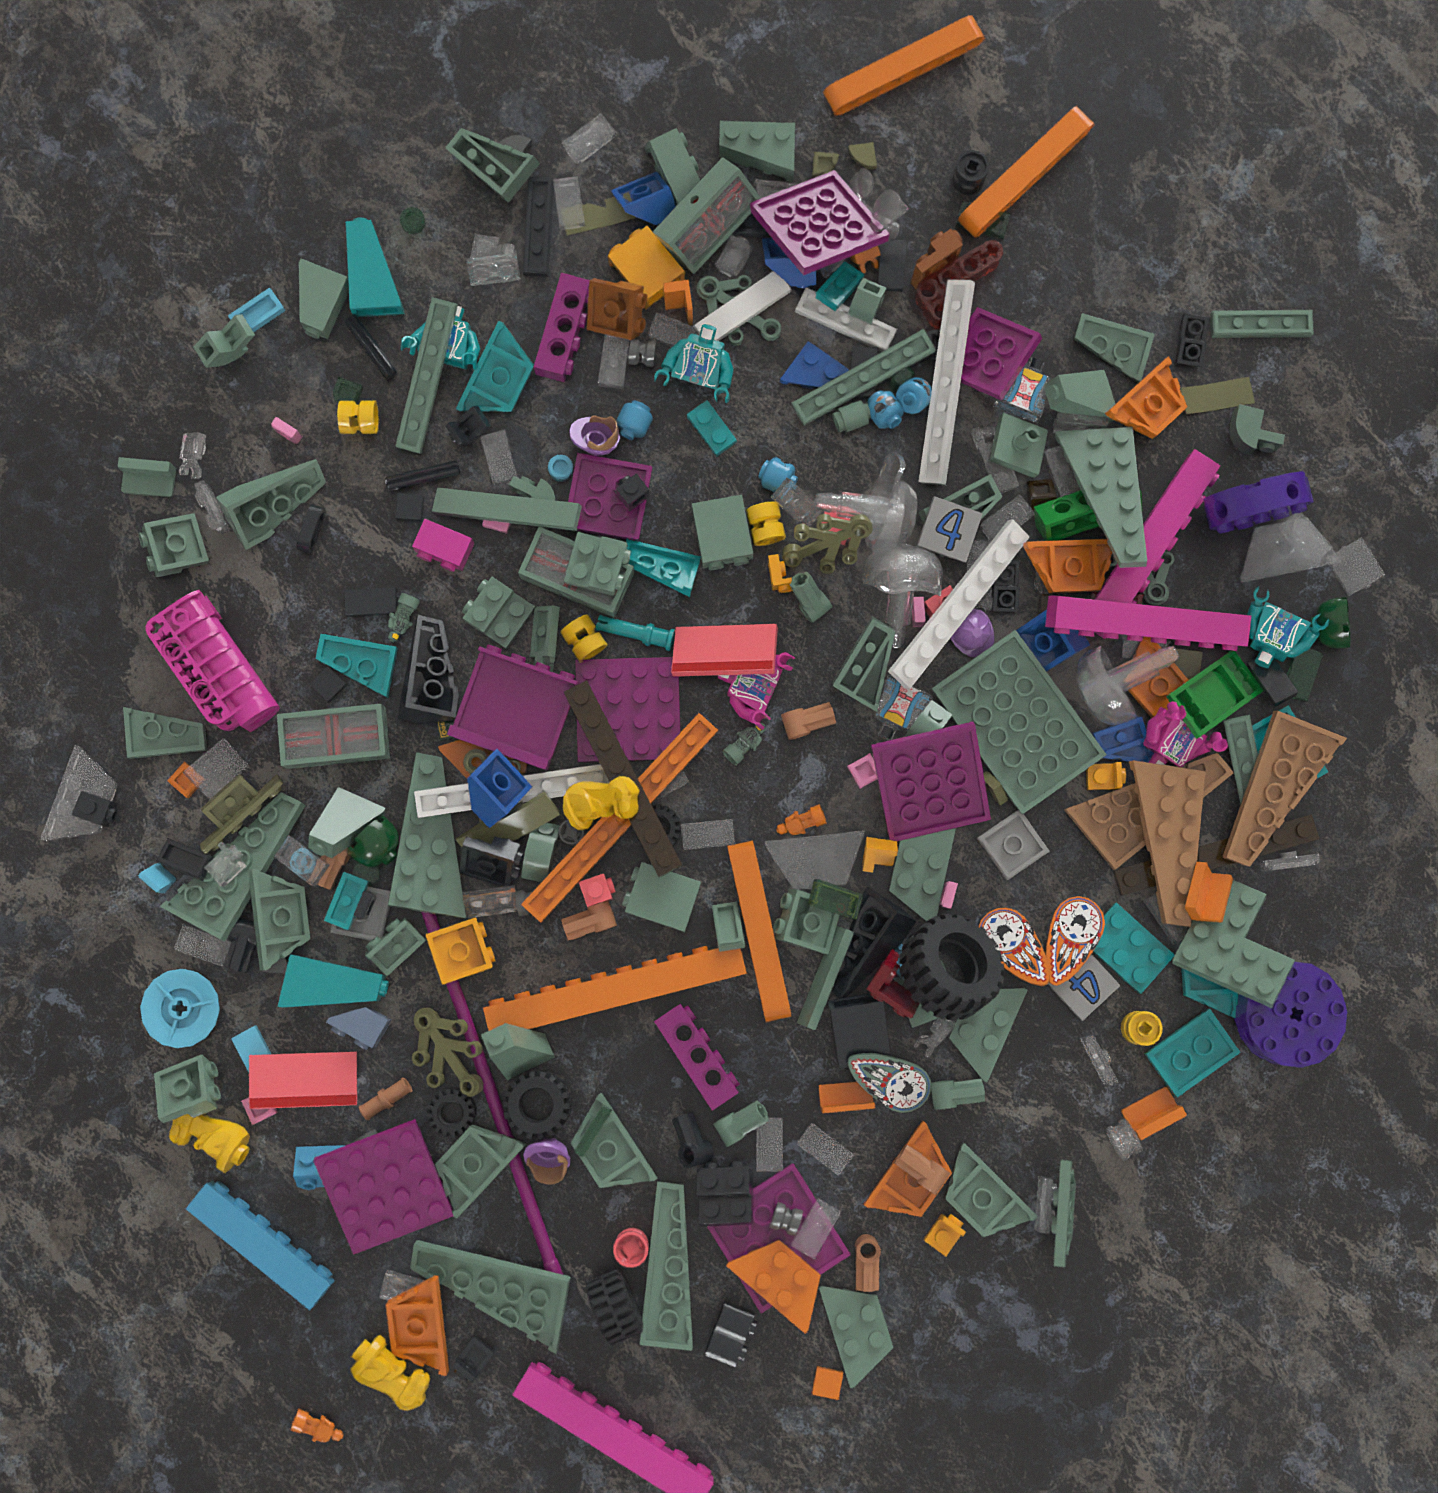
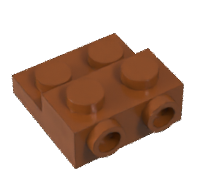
M949 229L945 233L941 231L931 238V243L927 249L928 252L916 261L911 284L916 291L957 263L963 244L962 238L956 230L952 231V229Z
M596 278L589 280L587 330L628 340H633L640 336L646 326V320L642 318V309L647 304V294L643 293L644 286L624 281L613 283Z

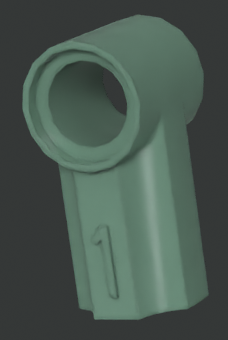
M808 572L797 573L791 578L790 587L800 602L798 606L811 623L833 608L828 598L819 590Z
M981 1078L956 1082L954 1080L931 1082L934 1110L954 1108L959 1104L985 1101L984 1085Z
M757 1100L736 1113H729L713 1125L726 1147L744 1138L747 1135L746 1133L765 1124L769 1118L764 1105Z

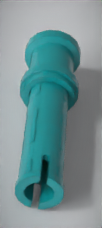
M603 615L598 617L597 631L641 640L645 646L652 644L664 647L666 651H671L675 629L665 630L657 628L651 623L643 626Z

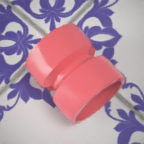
M637 1228L623 1230L617 1236L614 1244L613 1253L616 1260L625 1267L634 1268L642 1264L649 1250L648 1238L643 1231Z

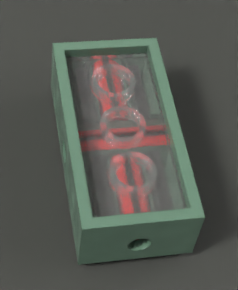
M722 157L660 223L653 233L679 264L695 274L751 214L750 203L761 199V197L741 170Z
M539 526L518 572L520 578L604 615L615 618L635 573L634 566L630 564L623 565L621 574L624 575L621 590L616 589L615 596L564 583V578L575 541Z
M382 704L277 714L281 766L286 769L390 759L386 708Z

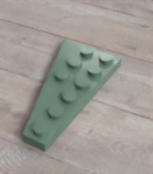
M1133 427L1055 431V438L1064 451L1067 463H1070L1075 473L1074 477L1090 509L1092 508L1099 527L1102 528L1119 567H1146L1147 554Z
M416 752L387 906L466 919L451 814L418 818L414 791L446 787L442 757Z
M282 792L279 793L258 813V818L248 827L244 826L238 832L240 835L230 844L226 843L213 856L214 860L203 881L193 878L187 885L184 883L177 890L178 893L170 901L166 900L160 907L225 942L251 899L248 870L258 869L260 872H267L306 805Z
M420 1240L414 1243L410 1269L427 1279L438 1276L439 1284H443L455 1291L454 1295L461 1299L463 1297L476 1304V1308L510 1328H518L527 1334V1338L534 1342L538 1340L549 1347L548 1350L555 1354L557 1353L570 1276Z

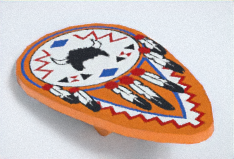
M1080 896L1068 898L1059 904L1053 914L1045 953L1050 972L1049 982L1052 985H1060L1074 976L1094 951L1103 934L1105 926L1103 912L1089 898Z
M997 908L988 912L980 921L979 928L983 927L987 931L988 937L990 939L993 938L997 943L995 947L997 951L1000 950L1001 963L1004 964V968L1019 979L1038 986L1047 985L1050 980L1047 957L1038 937L1026 918L1018 911L1010 908Z

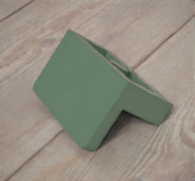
M119 457L118 468L123 472L121 491L124 494L173 497L176 468L170 462Z

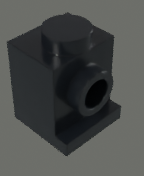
M637 473L632 477L630 475L624 477L617 484L619 487L614 490V493L629 512L650 497L648 487Z

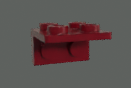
M892 949L875 973L867 990L870 991V994L880 1002L885 1001L891 1005L898 1015L902 1017L907 1016L912 1019L920 1003L918 1001L915 1003L911 998V992L893 980L900 967L897 963L900 954Z

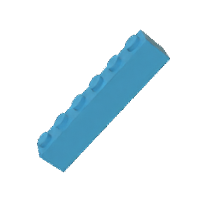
M214 1181L206 1183L186 1210L307 1309L311 1310L315 1307L335 1281L331 1277V1271L323 1265L317 1266L310 1260L312 1258L311 1255L302 1248L297 1250L290 1244L291 1239L283 1232L278 1231L276 1233L269 1227L270 1222L265 1217L259 1214L255 1216L248 1210L250 1206L240 1198L235 1199L228 1194L229 1189L219 1181H216V1183Z

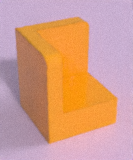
M866 837L863 871L873 872L874 864L893 866L895 856L898 853L897 841Z

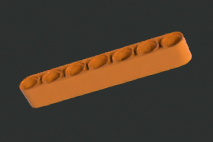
M973 16L964 17L832 83L824 90L823 94L835 115L844 114L974 49L984 41L985 37Z
M1077 106L1074 107L968 206L958 218V222L975 238L979 237L1084 138L1094 126V122Z
M753 840L727 846L765 1021L770 1022L792 1017Z

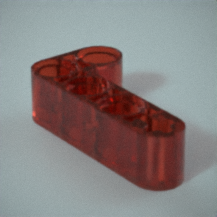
M989 240L919 282L915 293V301L932 327L941 329L942 318L937 317L935 311H943L947 284L942 279L949 277L952 280H971L974 282L998 267L1003 255V247L999 242ZM964 265L973 266L975 271L969 272L965 270ZM929 290L932 292L933 296L926 297L921 293V291Z

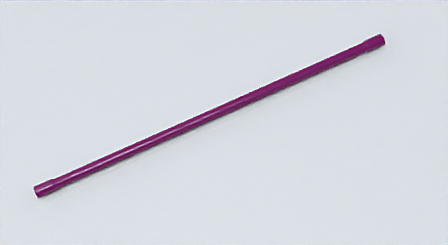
M421 912L428 933L441 929L436 914ZM459 980L447 983L446 985L457 1017L466 1021L468 1025L467 1032L464 1034L466 1042H480ZM471 1045V1052L475 1054L476 1048L474 1045ZM482 1048V1053L472 1058L477 1074L483 1080V1091L496 1129L499 1134L514 1138L507 1118L505 1119V1111ZM518 1153L509 1163L541 1254L544 1270L563 1275L559 1261L555 1257L522 1159Z

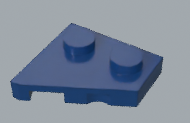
M808 341L783 374L780 383L788 385V383L803 385L804 388L810 389L819 388L846 373L849 369Z
M1136 717L1091 733L1107 754L1103 758L1149 763L1154 755V752L1146 748L1143 743L1147 730L1142 717Z

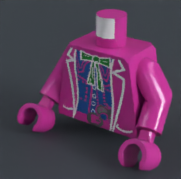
M784 652L776 655L775 674L718 675V679L731 684L727 695L730 697L729 703L738 716L754 723L761 730L765 727L760 721L764 718L770 720L765 710L782 674V670L791 671L793 667L786 665L788 659H795L789 653Z
M1169 702L1167 709L1160 707L1156 716L1148 721L1146 738L1143 742L1146 748L1154 752L1149 763L1166 765L1168 762L1176 767H1183L1185 763L1210 752L1211 748L1217 752H1222L1227 749L1228 744L1219 732H1213L1209 741L1206 739L1207 736L1205 734L1196 739L1182 720L1186 716L1184 706L1178 707L1176 702Z

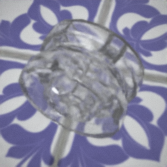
M1125 1118L1119 1120L1118 1125H1110L1105 1128L1113 1148L1122 1161L1130 1159V1155L1133 1153L1139 1154L1143 1152L1142 1145L1135 1131Z

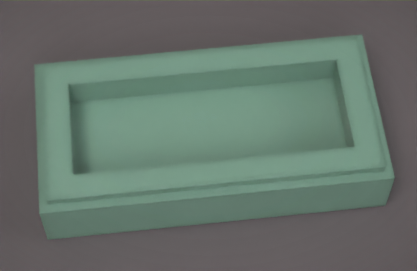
M737 901L712 905L719 952L745 948Z

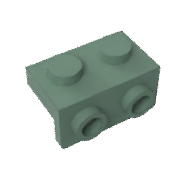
M405 917L400 921L397 918L394 919L385 928L388 932L382 938L376 936L366 945L368 950L365 952V956L371 959L386 976L426 941Z

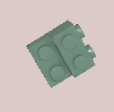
M195 513L143 524L142 532L139 533V541L142 548L147 547L149 556L146 557V564L149 572L154 571L156 577L180 573L185 568L208 564L209 559Z
M577 532L564 583L615 596L616 589L621 590L624 581V575L621 574L623 565H628L631 550H627L628 544L604 536L599 538Z
M491 577L489 581L484 579L479 585L477 592L480 594L474 602L469 600L462 610V613L465 614L463 620L507 650L534 612L535 606L514 593L512 589L494 577Z
M788 889V893H784L780 900V907L783 908L781 918H777L773 925V932L776 933L775 939L829 955L840 915L836 911L835 906L837 905V910L841 911L839 909L842 908V905L836 902H828L829 900L818 896L814 899L816 903L812 904L810 901L812 894L797 889Z
M201 1054L154 1073L158 1119L161 1122L166 1123L186 1114L194 1118L217 1109L216 1101L221 1098V1094L217 1085L214 1084V1078L218 1076L215 1063L210 1062Z

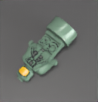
M401 593L397 603L399 605L395 614H389L388 627L392 631H390L388 639L393 643L394 641L397 642L399 634H405L409 626H412L413 623L409 621L410 616L414 610H417L420 603L419 599L405 593Z
M755 725L754 728L747 727L743 731L737 732L739 739L735 743L729 744L722 753L732 764L737 766L744 759V754L750 748L756 751L757 746L762 741L760 734L765 731V728L761 730Z

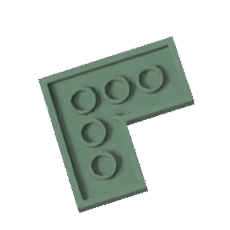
M1233 880L1223 922L1193 920L1173 958V964L1272 1008L1295 960L1246 939L1266 900L1267 894Z

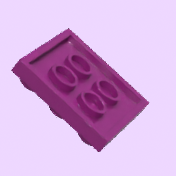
M977 307L969 320L961 383L1002 401L1042 340L1041 334Z
M577 453L568 502L579 503L582 506L577 531L639 542L647 499L629 512L614 493V490L619 487L617 484L620 480L628 475L632 477L636 473L649 489L653 467Z

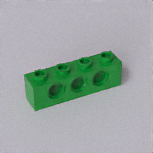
M1081 490L1034 506L1035 524L1045 541H1057L1099 526L1092 508L1090 509ZM1140 490V499H1141V508H1142V492H1141V490Z

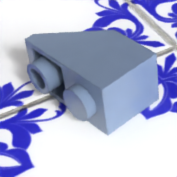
M364 1007L330 1017L326 1023L332 1025L330 1030L342 1037H345L346 1034L355 1038L353 1043L367 1050L369 1047H377L392 1019L370 1007Z

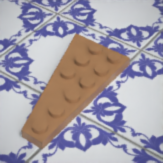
M1273 711L1223 858L1250 867L1267 845L1270 836L1277 828H1280L1285 821L1286 815L1299 803L1317 779V774L1325 764L1330 762L1333 758V753L1347 738L1283 712Z
M1218 753L1180 767L1206 771L1203 798L1234 773ZM1134 784L1064 809L1113 870H1116L1146 845L1139 813L1141 807L1138 794L1135 793Z
M1134 760L1129 761L1130 769L1134 772L1136 782L1134 784L1135 793L1138 794L1141 807L1139 813L1147 851H1150L1152 865H1150L1152 875H1155L1157 885L1156 896L1161 921L1163 924L1191 927V918L1185 909V904L1198 856L1206 771Z

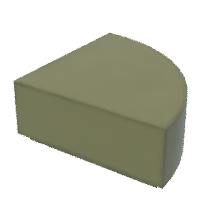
M873 142L850 145L848 147L851 158L866 169H877Z
M814 152L812 179L833 171L837 165L839 154Z
M984 772L985 787L1001 806L1008 801L1002 784L990 772Z

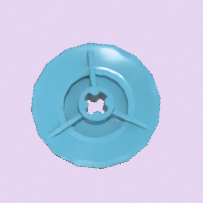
M186 969L167 971L155 978L145 990L140 1006L142 1023L149 1035L162 1045L174 1048L193 1046L205 1039L215 1027L220 1011L218 994L211 982L200 973ZM181 1002L184 1006H187V1011L182 1012V1016L180 1011H176V1005H181Z

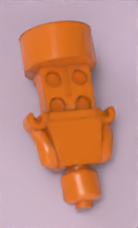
M820 804L810 807L808 812L800 815L798 811H794L791 816L785 818V824L777 825L776 831L780 835L787 833V830L791 835L806 834V828L815 825L819 827L827 824L823 810Z
M298 1409L290 1429L299 1434L303 1432L314 1435L312 1438L313 1442H328L330 1437L335 1441H340L343 1438V1432L338 1429L334 1430V1423L327 1420L325 1416L322 1415L320 1420L308 1415L309 1412Z

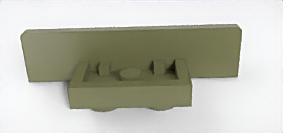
M238 774L205 804L201 811L218 828L200 843L201 851L206 854L210 850L213 852L218 849L224 841L223 838L228 833H235L243 825L242 821L248 815L253 816L262 808V802L268 797L273 798L282 789L283 781L281 777L276 774L257 791L241 774Z

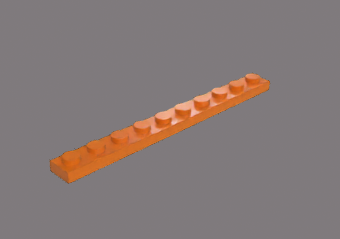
M700 713L695 716L638 778L651 804L718 732V729ZM615 813L610 817H602L521 905L542 923L631 826L629 819L619 818Z

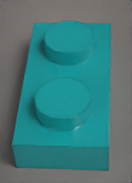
M844 261L817 291L815 298L836 312L859 286L865 275Z
M708 400L687 414L688 420L716 457L737 443V439Z
M343 872L324 921L350 930L356 917L353 916L363 891H366L370 881Z

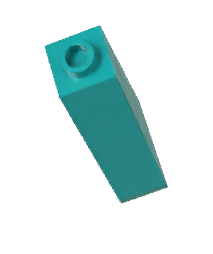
M355 218L353 221H346L349 303L352 314H355L357 317L404 314L403 305L372 221L366 218Z
M290 955L278 1007L381 1001V997H385L387 994L389 981H385L386 975L298 955Z

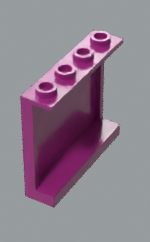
M488 644L486 648L479 646V656L454 724L450 725L447 735L490 751L498 749L504 756L548 771L571 708L564 695V691L578 685L579 682L574 680L575 675L568 672L560 671V674L550 672L551 667L536 662L534 666L525 663L527 658L512 653L511 657L501 654L502 649Z

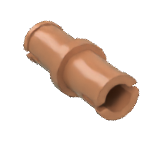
M401 1078L400 1081L386 1090L381 1089L378 1091V1095L365 1104L360 1105L359 1110L366 1120H370L385 1108H392L394 1106L393 1103L413 1091L412 1087L405 1078Z

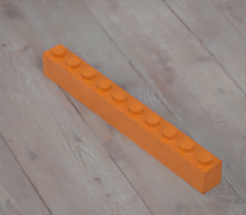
M704 946L692 949L693 955L683 957L682 952L668 955V961L657 963V959L641 962L642 968L632 970L631 965L617 968V974L607 976L606 972L590 975L591 981L581 983V979L578 978L566 981V987L556 989L554 984L539 988V994L530 996L529 991L515 994V1000L505 1002L504 997L488 1001L489 1006L483 1008L488 1031L505 1023L531 1029L744 975L747 972L741 949L719 952V948L708 951V947Z

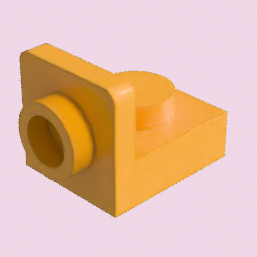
M778 554L769 555L767 562L772 591L778 590L779 593L793 591L790 587L792 579H782L783 576H786L784 561H779Z
M1121 762L1093 764L1086 769L1087 791L1118 790L1122 788V784L1126 783V770L1122 768Z
M941 1214L923 1240L946 1257L960 1236L965 1235L966 1232L961 1228L964 1223L952 1214L948 1218Z

